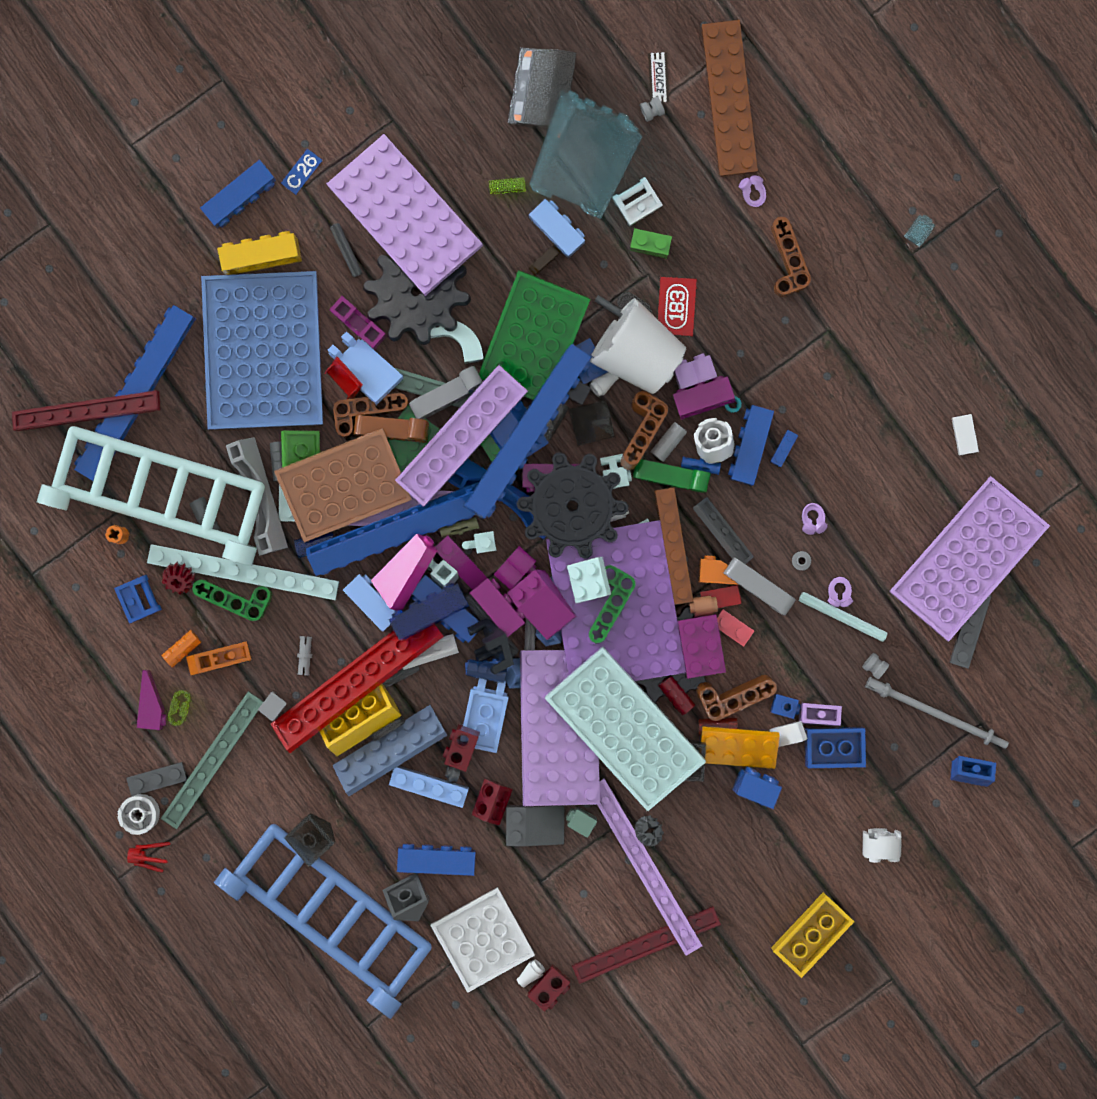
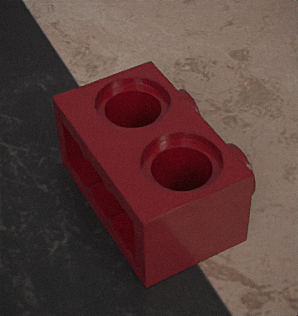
M458 724L456 730L452 729L449 740H452L451 746H446L443 757L446 758L444 764L466 772L480 732ZM465 735L469 740L462 742L459 740V736ZM460 753L462 758L457 760L453 758L452 754Z
M484 779L472 815L487 823L500 825L513 789L499 782Z
M552 965L527 993V997L544 1012L548 1008L551 1010L558 1002L556 1000L560 994L564 995L570 989V979ZM553 978H560L562 984L554 986L551 981ZM540 993H548L549 998L546 1001L540 1000L538 997Z

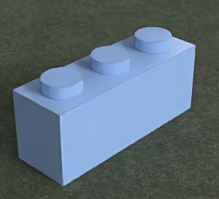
M544 199L529 214V218L569 259L585 243L583 239L585 235L578 228L575 230L570 225L572 223L565 214L562 216L557 211L559 208L553 201L548 202Z
M359 574L343 591L383 632L400 616L399 611L388 607L379 592L371 585V579L366 574L364 576Z

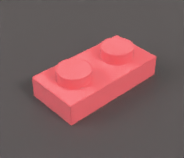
M723 609L717 616L719 630L744 647L754 633V630Z

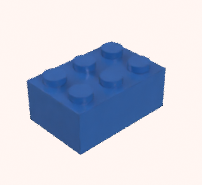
M804 728L807 740H805V767H866L865 728Z
M746 766V769L740 768L732 790L737 795L774 809L782 789L778 784L779 781L767 774H764L762 777L757 770Z

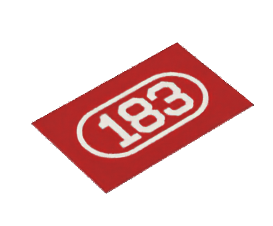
M660 277L658 320L673 335L693 336L697 279Z

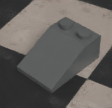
M507 805L506 846L564 844V806Z

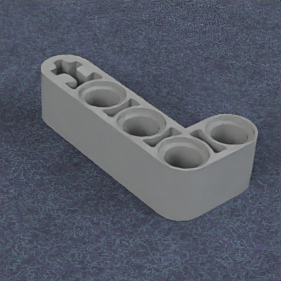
M471 366L460 372L459 377L414 399L409 405L417 419H426L472 395L483 381L475 366Z
M735 557L723 572L724 575L783 616L787 614L796 601L795 598Z

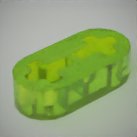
M179 690L173 695L168 713V721L174 726L183 724L187 718L191 703V695L188 691ZM183 693L187 701H183L180 707V700L177 699V696ZM180 709L179 716L182 719L175 722V718L172 715L176 714L177 710Z

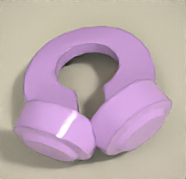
M756 175L751 176L750 179H743L739 184L744 200L753 207L761 206L766 199V190L762 184L763 179ZM752 184L760 192V198L756 201L751 200L749 196Z
M815 503L805 506L802 512L803 532L809 535L815 532L818 534L824 532L827 524L825 523V513L822 507ZM811 510L816 511L819 515L816 519V525H813L812 520L807 516Z
M836 577L829 584V598L827 601L834 607H847L853 602L851 598V585L846 578ZM837 583H843L846 588L844 593H842L841 600H838V593L834 589Z

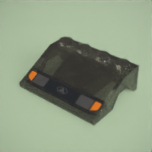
M520 48L508 124L526 127H545L564 133L576 63V52L558 49Z

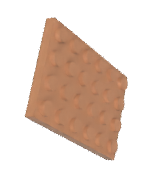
M383 428L274 471L304 542L412 500L410 494L395 481L401 474V471Z

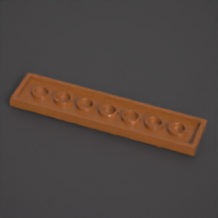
M740 20L702 24L719 177L757 173L758 168Z

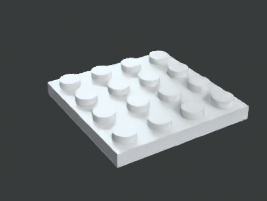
M498 887L430 925L467 993L535 956L533 949Z

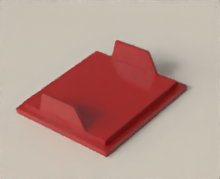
M338 356L325 372L348 395L347 399H354L363 386Z

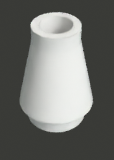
M608 372L592 380L590 384L591 390L598 397L604 396L619 378Z
M536 959L530 961L517 978V982L525 988L531 982L542 977L545 968Z

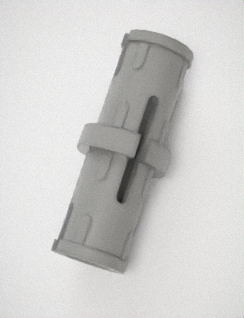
M300 636V650L297 653V657H299L297 675H303V667H305L304 675H310L312 637L307 636L305 644V636Z

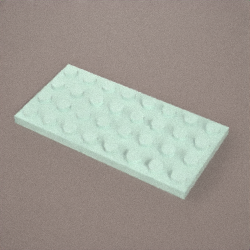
M601 647L545 696L549 704L647 811L706 763L704 757L604 647Z

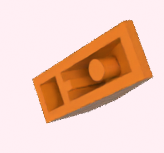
M704 556V559H700L698 582L739 585L723 574L728 565L721 560H716V556Z
M246 641L187 656L186 659L190 675H195L249 661L251 656Z

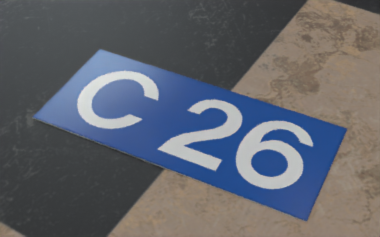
M307 149L281 184L296 195L322 162V159Z

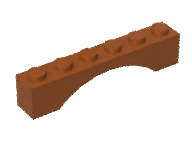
M675 489L656 490L654 494L663 534L674 605L693 602Z

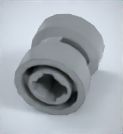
M658 96L652 98L648 103L643 102L640 104L641 111L647 122L653 120L655 116L665 114Z
M872 653L862 668L872 672L873 676L879 679L885 673L889 664L881 661L878 655Z

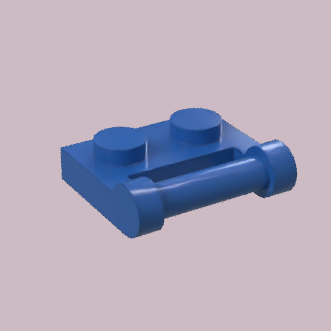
M147 575L114 588L129 624L162 610L160 604L158 605L148 583L149 578ZM141 584L151 608L145 609L136 585Z

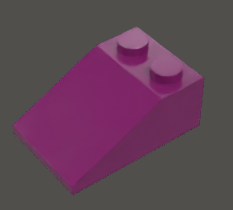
M535 569L507 593L519 611L546 640H549L577 617L545 570Z

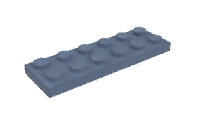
M429 705L332 766L346 794L351 796L446 737L447 733L434 709Z

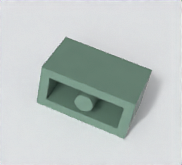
M576 806L575 809L571 808L566 816L567 826L587 838L597 823V817L579 806Z

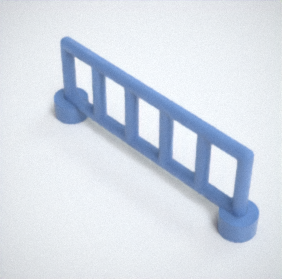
M276 824L268 827L233 873L224 868L214 881L219 888L237 901H239L245 891L374 989L367 1001L390 1019L402 1005L395 997L432 948L430 942L401 920H394L391 912ZM275 838L296 855L266 892L246 877V874ZM304 862H307L325 876L326 879L297 916L276 899ZM336 885L357 902L329 939H327L308 925L307 922ZM368 909L386 923L387 926L358 963L337 946L364 910ZM397 932L418 949L390 986H388L369 972L368 969Z

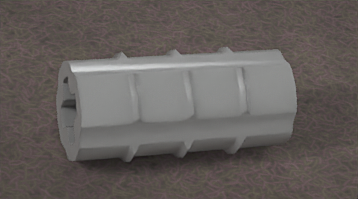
M674 422L650 452L664 462L686 435L687 431Z

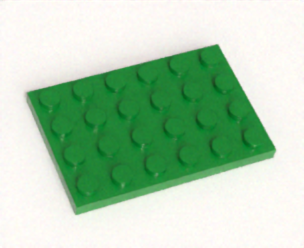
M518 270L479 372L481 379L485 381L495 368L500 365L528 391L524 397L534 400L567 348L574 343L591 298Z

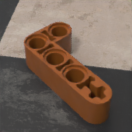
M778 217L773 222L771 230L788 275L778 279L774 285V292L780 297H785L805 289L810 284L811 277L789 220L785 217ZM779 223L780 225H785L783 233L780 228H776ZM789 240L792 243V248H784L783 241ZM791 258H796L799 261L798 267L790 265L789 261ZM803 276L806 279V284H798L796 278ZM779 283H786L788 291L782 292L778 287Z
M645 391L638 392L631 403L632 409L643 416L644 419L621 457V465L627 470H632L637 466L668 413V407L663 401ZM637 400H643L646 405H640ZM654 409L660 410L662 415H657ZM645 425L652 426L653 431L647 430ZM636 440L642 441L644 446H638ZM632 452L635 453L632 461H629L628 459Z
M402 393L387 394L382 399L386 402V406L382 410H378L376 404L368 397L337 401L333 408L336 431L340 436L348 438L354 433L353 418L356 415L371 416L402 412L409 405L408 398ZM401 397L405 401V403H402V407H399L397 404H391L393 408L390 409L388 399L391 398V402H397L398 398ZM360 402H365L367 405V409L364 412L357 411V405ZM343 404L347 405V413L343 415L339 414V406ZM347 423L350 425V431L343 434L340 431V427Z
M364 415L355 416L353 435L364 436L383 428L387 439L426 443L428 440L429 422L424 419L410 418V420Z
M761 675L720 695H717L713 686L708 682L699 684L696 691L708 717L711 720L717 721L774 695L777 686L770 676ZM711 690L708 696H702L704 691ZM747 691H753L751 696L745 697ZM730 699H735L732 705H727ZM712 707H718L716 712L710 713Z

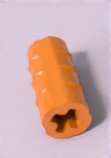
M113 525L106 530L105 536L109 542L124 544L129 540L130 533L126 527Z
M190 630L161 656L171 667H174L202 641Z

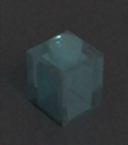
M919 215L904 237L920 247L935 227L932 223L933 220L926 215Z

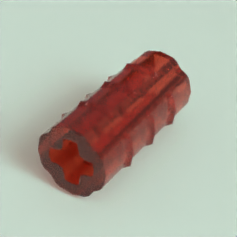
M727 717L717 721L709 718L698 719L699 736L702 734V727L738 729L737 718Z

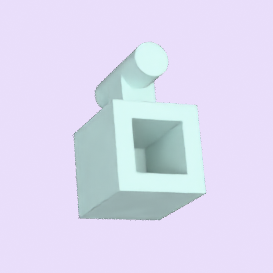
M623 454L600 458L601 466L609 464L610 470L603 471V476L611 472H616L620 475L621 481L613 489L629 486V481H632L630 470L617 467V462H620Z
M493 531L474 534L475 540L462 543L464 549L476 548L477 554L496 551Z
M432 559L428 566V570L432 571L430 573L432 581L446 592L459 578L458 571L444 560L438 565Z

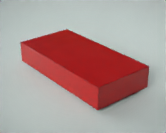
M738 585L700 592L701 597H716L718 608L741 604Z

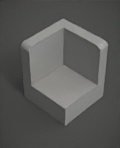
M275 691L269 694L258 709L272 722L278 718L279 713L287 704L276 695Z

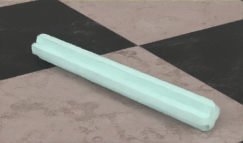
M802 592L799 597L800 602L880 641H884L887 637V632L805 592Z

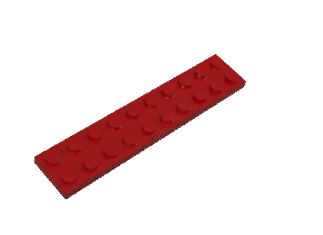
M422 608L271 723L285 749L292 753L444 637L426 610Z

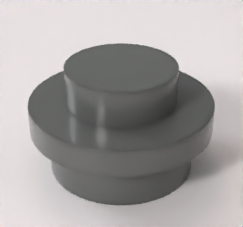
M448 766L445 772L447 781L450 783L452 781L457 782L460 770Z

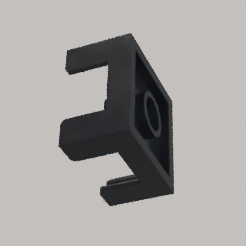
M488 618L467 628L470 636L483 630L485 638L482 639L484 646L475 650L474 654L475 658L480 661H485L492 656L500 661L490 669L494 675L514 665L506 633Z

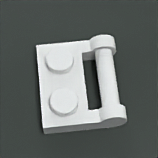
M645 177L628 190L612 197L629 226L663 206ZM642 189L646 190L647 193L626 206L623 204V201Z

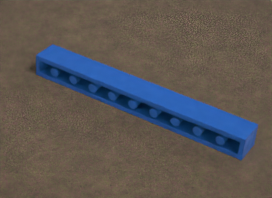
M175 305L172 308L169 307L164 314L165 320L162 325L158 324L154 331L156 335L153 340H149L145 345V353L136 360L134 364L136 368L133 373L127 375L124 381L126 383L124 388L120 389L115 396L153 391L196 318ZM139 414L106 418L103 423L100 422L94 432L124 440ZM87 442L85 445L86 451L83 456L80 455L77 458L74 470L94 481L103 447Z
M573 344L567 348L463 507L481 519L492 515L495 510L493 505L497 500L501 501L506 494V491H504L507 484L511 485L517 477L514 473L518 468L522 469L527 462L526 455L528 452L532 453L538 445L535 441L539 435L543 437L548 430L547 423L550 419L553 421L559 413L557 408L560 403L564 405L570 395L567 393L570 388L574 389L579 383L580 379L578 376L581 371L585 373L591 363L588 361L591 356Z
M479 482L430 500L424 507L421 504L306 548L307 558L315 576L325 575L335 568H343L353 561H361L367 556L379 554L387 548L400 546L403 542L411 540L416 534L434 533L441 527L452 526L459 520L472 518L475 514L463 506Z

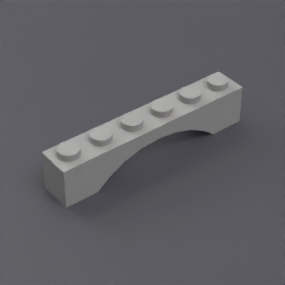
M255 437L238 440L226 445L231 464L243 477L260 481L265 485L256 516L254 534L259 556L288 548Z

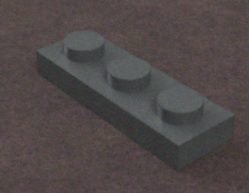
M180 762L130 776L126 779L131 796L181 783L187 781L188 778L184 764Z

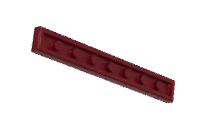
M156 390L13 411V431L161 411L159 391Z
M713 906L686 917L696 935L721 925ZM667 925L573 964L572 968L579 984L678 942Z

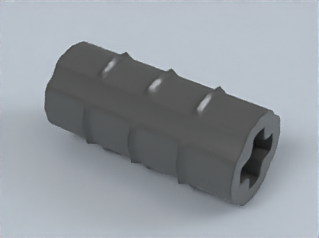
M272 442L270 443V463H272L273 482H278L274 471L282 468V443Z
M201 497L189 504L199 525H202L208 505L205 497ZM215 519L213 529L221 531Z

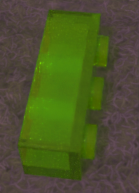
M525 178L489 180L490 194L526 191Z

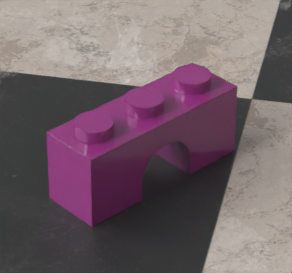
M343 296L330 308V312L372 349L375 350L387 337L379 327L367 319Z

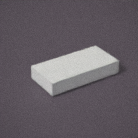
M972 414L953 417L952 423L958 454L964 455L979 452Z
M801 721L770 729V732H779L780 734L778 747L807 740Z

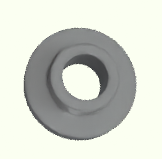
M799 551L792 557V565L797 570H806L811 564L810 555L804 551ZM800 557H803L805 559V563L803 565L799 564L798 559Z

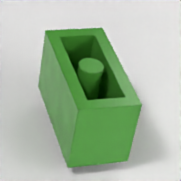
M634 228L630 251L667 258L672 236Z

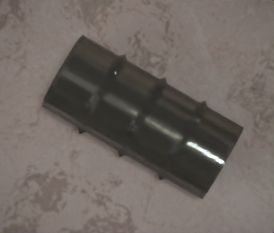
M560 403L557 408L559 413L553 421L550 419L546 425L549 428L544 436L548 441H551L569 409L565 404Z

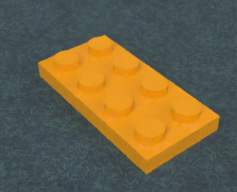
M702 727L699 753L704 757L707 764L775 769L780 734L779 732Z

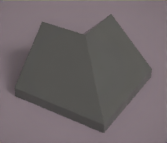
M417 873L383 889L394 920H420L430 897Z

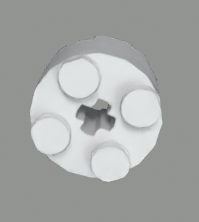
M717 418L706 419L699 424L698 429L694 433L699 456L709 464L722 462L731 457L734 453V440L729 424L718 421Z
M137 794L129 797L118 810L119 824L130 834L140 835L148 832L158 823L160 818L158 803L153 797L146 794ZM138 810L143 814L141 819L135 814Z
M886 828L868 829V833L863 831V856L869 858V862L874 863L881 862V859H888L889 862L900 861L902 833L898 830L890 833Z

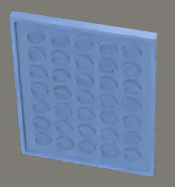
M317 272L201 276L208 430L323 425Z

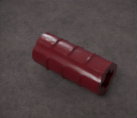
M672 675L667 676L658 684L663 694L667 696L681 715H685L695 706L690 696L686 694Z

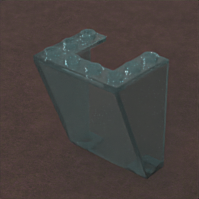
M562 90L529 185L533 191L549 198H551L552 194L579 205L585 213L601 219L642 135L627 115L621 112L615 114L611 108L605 105L599 107L595 105V101L589 98L583 100L573 91L569 90L567 93Z

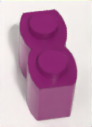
M519 546L494 573V576L511 590L522 581L521 578L526 573L528 575L532 573L537 567L534 565L536 560Z

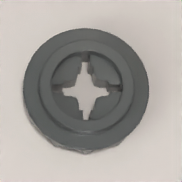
M651 815L640 818L635 825L637 839L646 846L657 845L663 840L662 835L664 834L661 828L662 824H659L657 821L658 818H652ZM649 828H654L652 834H651V833H646V834H645V832H646Z

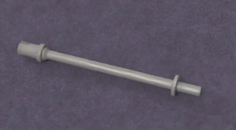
M869 677L866 682L865 688L879 693L881 697L890 696L984 739L985 745L991 742L1006 749L1009 744L1008 741L994 736V730L983 731L893 690L887 682L882 683L872 677Z

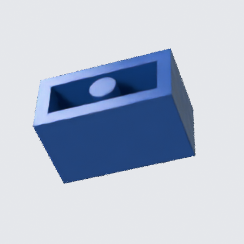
M958 756L952 761L950 780L988 787L995 782L996 763Z

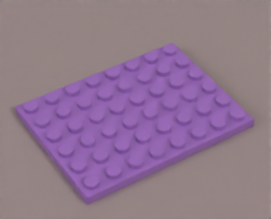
M660 520L613 528L617 531V539L612 543L602 538L594 539L591 544L593 553L587 559L581 558L574 546L565 547L561 556L556 558L550 556L548 552L553 583L577 616L561 629L568 675L573 673L601 647H604L634 681L686 673ZM546 539L548 549L550 546V540ZM597 557H603L605 567L608 565L615 566L632 576L636 582L635 588L607 637L601 643H593L589 639L588 633L610 595L575 603L567 565ZM607 569V579H614L615 572L612 569ZM623 579L621 586L628 590L632 587V582L629 579ZM609 585L610 591L612 592L614 587ZM613 596L611 602L614 606H620L622 598L620 596ZM605 612L602 614V621L604 623L612 621L613 617L610 613ZM599 622L596 624L600 626L599 629L592 632L595 640L602 638L600 633L603 628L606 631L608 627L602 626Z

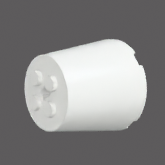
M634 298L621 310L620 313L623 315L618 321L613 320L596 345L590 362L654 394L665 382L668 383L674 375V370L683 360L682 357L686 347Z

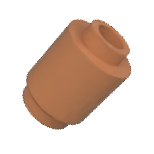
M716 597L693 598V602H689L690 613H694L695 617L713 615V613L718 612Z

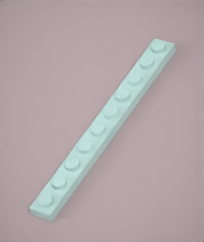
M153 544L150 545L147 560L149 564L167 567L170 563L174 565L178 561L180 565L185 563L187 568L192 567L191 572L336 600L339 581L254 564L250 566L228 559Z

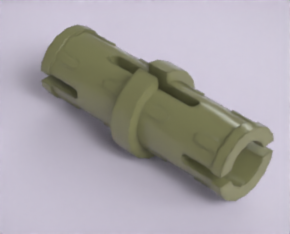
M475 516L474 518L457 521L452 526H444L439 529L442 538L447 535H462L463 532L479 529V524Z

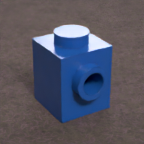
M774 694L770 712L794 719L795 715L798 716L801 705L798 704L799 700Z

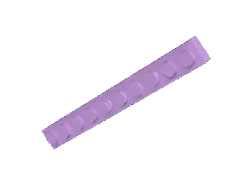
M605 779L600 780V804H597L684 954L692 953L702 947L701 942L644 845L637 839L634 828Z

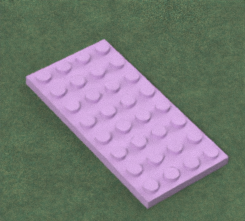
M385 134L327 183V186L425 296L483 247L480 240Z
M990 476L889 592L949 642L1050 525Z
M520 651L523 806L600 804L599 757L545 699L549 692L569 676L565 651Z

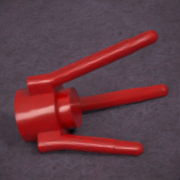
M171 843L136 844L135 848H129L127 862L134 863V866H141L162 873L163 869L144 862L167 864L168 861L146 857V851L142 850L169 846Z

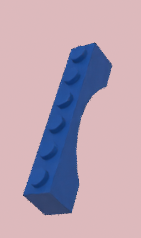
M467 459L450 477L448 482L461 489L480 482L487 470ZM507 484L504 489L506 494L501 502L509 506L521 518L526 527L531 525L534 520L533 515L528 511H521L517 507V500L520 497H529V495Z

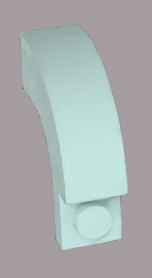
M457 321V328L451 332L446 331L441 326L434 327L431 330V338L450 337L455 339L462 347L465 364L484 361L478 338L464 324Z

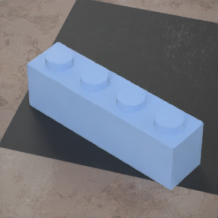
M402 766L394 768L389 783L390 786L463 808L469 787L453 782L450 783L447 780Z

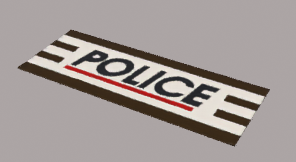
M667 52L648 53L650 101L658 96L661 102H669Z

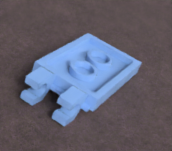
M346 332L341 338L343 339L342 342L349 348L342 354L338 348L332 345L328 349L329 355L333 359L337 356L363 384L360 391L377 405L403 380V376L366 342L359 339L356 341Z
M479 678L478 686L471 688L463 726L480 732L475 749L497 753L509 697L504 692L506 681L504 683L498 682L497 689L491 690L485 688L487 680ZM461 735L460 741L467 742L469 740L467 736Z

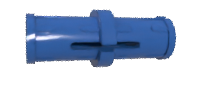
M684 456L681 463V468L700 470L719 475L721 463L709 464L702 458L699 460Z

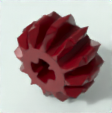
M178 561L174 565L170 563L162 574V583L166 584V589L172 590V594L177 591L181 595L183 592L187 593L193 587L195 573L191 572L192 567L187 568L185 563L182 565Z

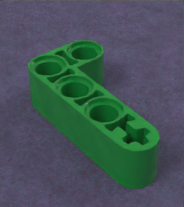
M643 459L639 461L633 472V478L701 493L707 492L711 473L705 471L690 470Z
M612 565L606 566L605 570L612 569L615 572V578L608 580L609 585L614 587L589 630V639L593 643H601L605 640L636 585L632 576ZM623 579H629L632 582L630 589L622 588L621 582ZM613 596H620L622 598L620 606L612 604L611 599ZM608 612L612 615L613 619L610 623L602 621L603 613ZM599 622L602 626L608 627L606 631L603 628L600 633L602 638L595 640L592 632L599 629L600 626L596 625Z
M198 580L192 587L193 593L196 596L251 621H258L263 618L272 599L271 589L265 586L257 587L250 600L207 580ZM205 584L204 588L212 590V592L200 593L201 589H199L198 587L199 585ZM262 589L267 592L265 600H261L258 597V592ZM218 591L224 593V600L218 602L215 598ZM235 599H239L242 602V607L239 610L233 607ZM253 607H257L260 612L256 618L250 614V610Z

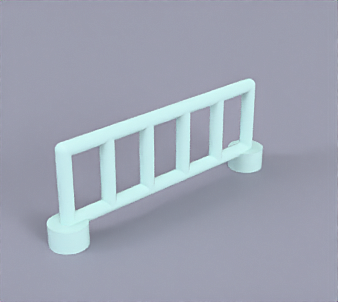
M72 426L68 429L52 486L41 485L37 502L62 510L68 509L70 499L98 506L225 544L223 558L252 566L257 548L248 545L265 485L257 480ZM78 439L103 447L90 492L64 485ZM115 450L140 458L127 503L101 496ZM152 462L178 469L165 514L139 507ZM189 473L215 480L202 525L176 518ZM226 484L252 491L239 536L213 529Z

